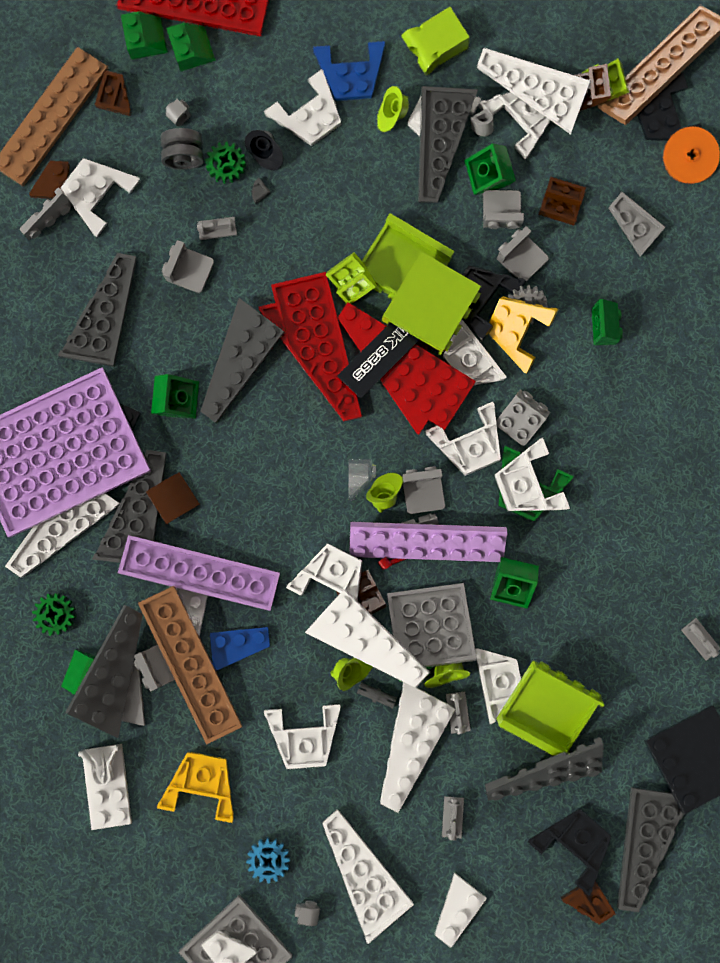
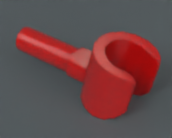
M384 557L378 564L382 569H387L391 565L406 559L394 558L389 561L387 557Z

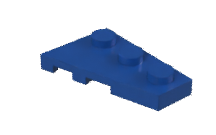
M268 627L210 633L212 663L216 671L270 647Z

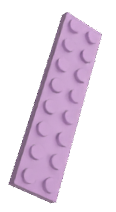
M351 522L350 555L366 558L387 557L395 559L499 562L505 553L507 527Z
M128 535L118 574L171 587L175 586L179 589L271 611L280 575L278 572Z

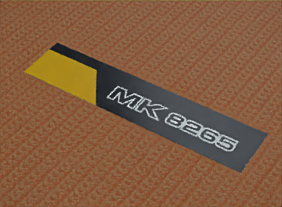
M390 322L337 376L355 394L362 398L420 339Z

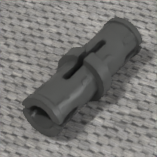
M363 682L360 683L359 687L366 689V691L358 689L356 694L370 698L374 703L379 702L393 709L395 704L387 700L396 702V696L381 691V688L376 689Z

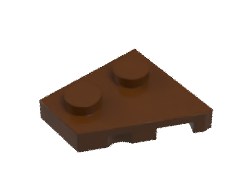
M105 70L95 102L96 108L131 116L123 75Z
M49 161L30 191L29 196L31 198L53 199L56 196L54 191L58 187L61 189V186L69 177V162Z
M596 881L590 896L579 887H576L561 897L565 904H569L599 925L616 914Z

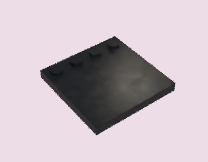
M714 705L644 740L683 814H687L720 796V716Z

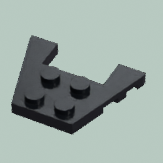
M683 72L637 114L646 140L668 141L675 132L683 129L671 98L672 94L685 91L688 88ZM701 123L689 126L702 128Z
M468 266L462 275L481 286L478 291L481 295L476 303L472 302L469 308L472 310L467 319L464 320L479 339L484 341L492 330L493 325L478 316L499 287L513 294V289L519 291L520 286L523 287L526 284V280Z
M579 808L529 839L528 843L542 855L554 839L560 842L587 866L575 881V884L590 896L611 835Z

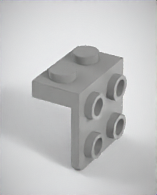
M514 190L484 191L483 228H521L524 221V213H521V193Z
M527 226L523 230L518 229L512 235L513 239L509 243L505 242L498 249L500 252L497 260L517 279L522 278L526 282L548 261V256L529 238L531 230Z
M177 240L176 244L172 245L168 262H165L163 265V276L170 283L196 293H201L214 265V260L187 249L184 242Z
M520 389L496 420V426L519 444L526 445L547 419L550 411H548L547 406L543 403L536 402L527 391L523 392Z
M436 466L427 467L423 472H417V469L407 470L406 474L402 475L406 508L409 514L445 508L441 469H436Z
M158 645L134 655L136 659L134 660L135 667L138 671L141 670L144 676L142 681L146 689L149 688L150 691H153L175 680Z

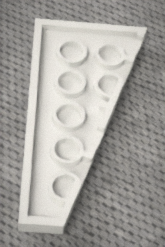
M483 48L477 64V68L566 132L572 133L590 80Z
M104 493L34 526L5 567L19 577L26 576L117 508L120 503Z
M343 590L305 632L413 687H417L430 673L347 590Z
M403 682L399 711L395 722L391 752L388 758V767L380 799L382 805L397 813L455 711V708Z
M337 809L322 824L342 873L353 907L357 913L359 923L363 929L367 944H369L414 904Z

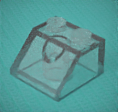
M349 459V502H353L372 483V478H376V464H372V459Z

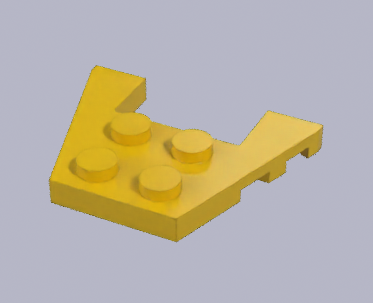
M501 297L489 322L493 325L489 335L524 373H528L536 358L520 348L533 318L550 326L555 319L558 309Z
M188 751L158 803L157 808L174 812L179 791L219 799L215 820L233 823L234 816L227 759Z

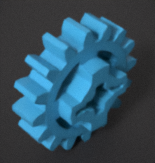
M267 837L266 842L259 839V846L253 844L252 849L254 851L248 852V856L251 857L246 861L247 864H251L248 871H254L253 878L259 876V882H262L264 878L268 884H270L271 878L277 882L278 875L281 877L285 875L283 869L288 870L289 865L286 863L290 862V857L285 856L288 854V849L283 850L284 843L282 842L278 845L276 838L273 842H270L269 837ZM269 847V848H273V849H272V850H265L264 848ZM279 854L281 856V866L279 865V862H277V857ZM256 855H257V858L259 859V862H260V864H259L258 866L256 865V862H255V857H256ZM269 857H271L272 861L266 864L264 862L265 858L268 859Z

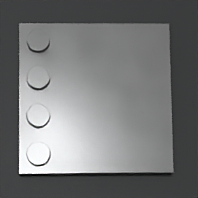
M464 583L387 593L393 636L424 667L476 661L477 657Z
M240 895L179 950L181 956L188 963H214L201 945L202 942L219 930L230 938L240 940V943L250 948H256L257 953L245 963H286L292 957V953Z

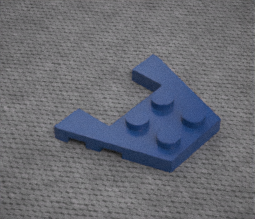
M385 41L369 42V61L331 64L330 46L313 47L314 54L320 68L324 72L335 101L372 98L385 48Z

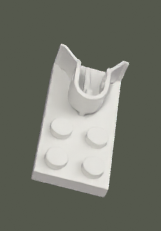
M122 744L80 751L78 755L83 758L91 829L131 824L132 817Z

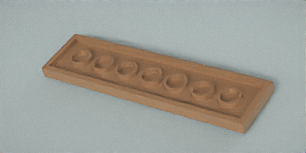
M700 5L625 76L629 93L599 104L598 108L622 124L627 125L720 36V16Z
M77 47L0 152V172L24 187L102 80L104 71L109 70L108 66Z
M172 586L139 602L138 605L206 745L241 728L242 723L176 587Z

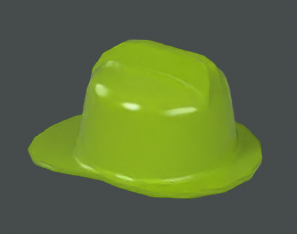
M392 86L385 92L378 112L377 126L382 132L390 131L399 119L405 117L409 109L408 96L403 95L397 86Z
M387 473L378 477L367 492L366 499L372 502L373 506L380 513L385 509L393 507L396 504L397 494L403 484L402 477L396 473Z
M355 657L353 659L342 658L336 663L330 674L337 681L339 689L347 691L365 679L373 666Z
M462 663L435 666L434 677L425 682V687L433 688L452 681L461 680L470 676V672L464 670Z

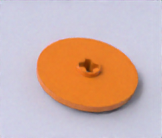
M686 127L675 132L667 141L663 152V161L667 172L677 181L686 184L699 183L710 177L716 170L720 159V150L716 139L710 132L700 127ZM691 151L692 154L696 155L692 160L690 156H687Z

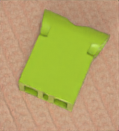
M451 7L427 20L420 27L408 29L402 34V38L409 50L418 57V64L426 76L438 65L465 51L469 46V36Z

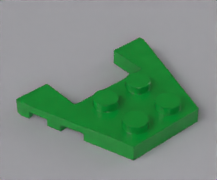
M504 446L501 469L521 453ZM557 469L549 487L539 483L544 498L559 494L574 476ZM499 489L498 506L507 510ZM543 511L510 512L530 521H535Z

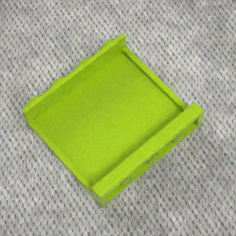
M389 213L385 225L362 262L376 283L374 290L379 293L385 292L388 294V298L393 300L421 251L446 266L451 261L454 251Z
M421 251L385 311L382 321L386 324L391 322L439 350L438 354L441 355L444 350L447 352L453 343L450 340L452 335L457 336L462 325L459 323L462 318L467 319L472 310L469 308L472 302L476 303L481 293L478 291L481 286Z
M533 660L497 716V722L499 727L556 756L563 752L569 753V749L597 706L603 707L605 704L597 691L593 689L589 691L579 681H571L567 679L568 677L564 673L552 671L546 663L541 661L538 663Z

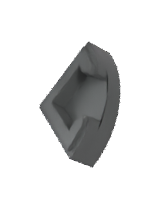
M260 178L254 182L252 188V198L255 204L271 194Z

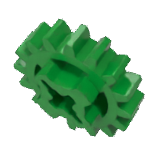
M219 142L218 148L212 146L213 152H207L209 158L205 159L207 172H210V177H215L216 182L222 179L224 184H226L227 180L233 183L234 177L239 180V173L244 174L242 167H246L245 155L241 154V148L236 149L234 143L230 147L228 142H225V146H222ZM234 156L237 157L238 163L234 160ZM214 162L218 165L217 170L214 168Z
M55 593L54 597L52 594H47V599L41 597V604L35 603L38 609L32 611L33 614H36V617L32 620L38 621L36 628L42 627L41 633L49 631V636L54 635L55 632L57 635H61L62 630L68 631L67 625H74L71 618H76V615L72 614V611L76 610V608L70 607L72 600L66 602L67 596L63 595L60 598L59 593ZM56 601L61 603L65 608L59 607ZM57 611V615L51 617V614ZM66 615V619L62 624V619ZM44 621H48L53 627L48 626Z

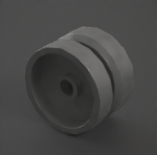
M174 128L166 130L161 134V146L163 148L161 162L164 166L179 170L194 169L203 164V152L201 150L203 146L202 135L198 131Z

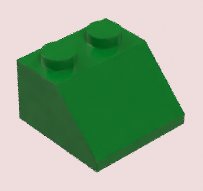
M139 11L121 15L126 46L131 60L167 53L161 17Z
M181 23L166 28L180 72L215 61L204 26Z
M491 144L464 160L474 195L482 194L486 190L502 189L516 181L507 147L504 145Z
M599 299L591 308L594 345H615L623 336L622 328L619 327L621 309H618V303Z
M170 374L155 376L151 414L196 419L199 381Z
M501 557L496 570L490 600L528 608L538 583L539 566Z
M75 650L61 687L75 695L95 656Z

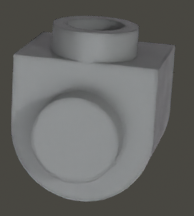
M176 99L166 107V116L176 126H181L191 116L188 111L189 106L184 100L181 99L179 101Z
M485 109L471 117L472 130L479 136L485 137L490 135L494 131L493 115Z
M314 901L296 904L295 917H298V924L316 926L318 924L320 907Z

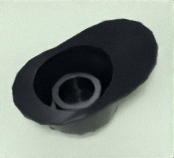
M253 130L247 134L244 142L245 147L257 163L270 171L279 169L283 164L284 158L274 136L266 130Z

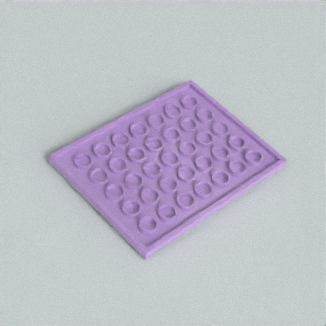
M103 367L0 415V521L9 538L151 472Z

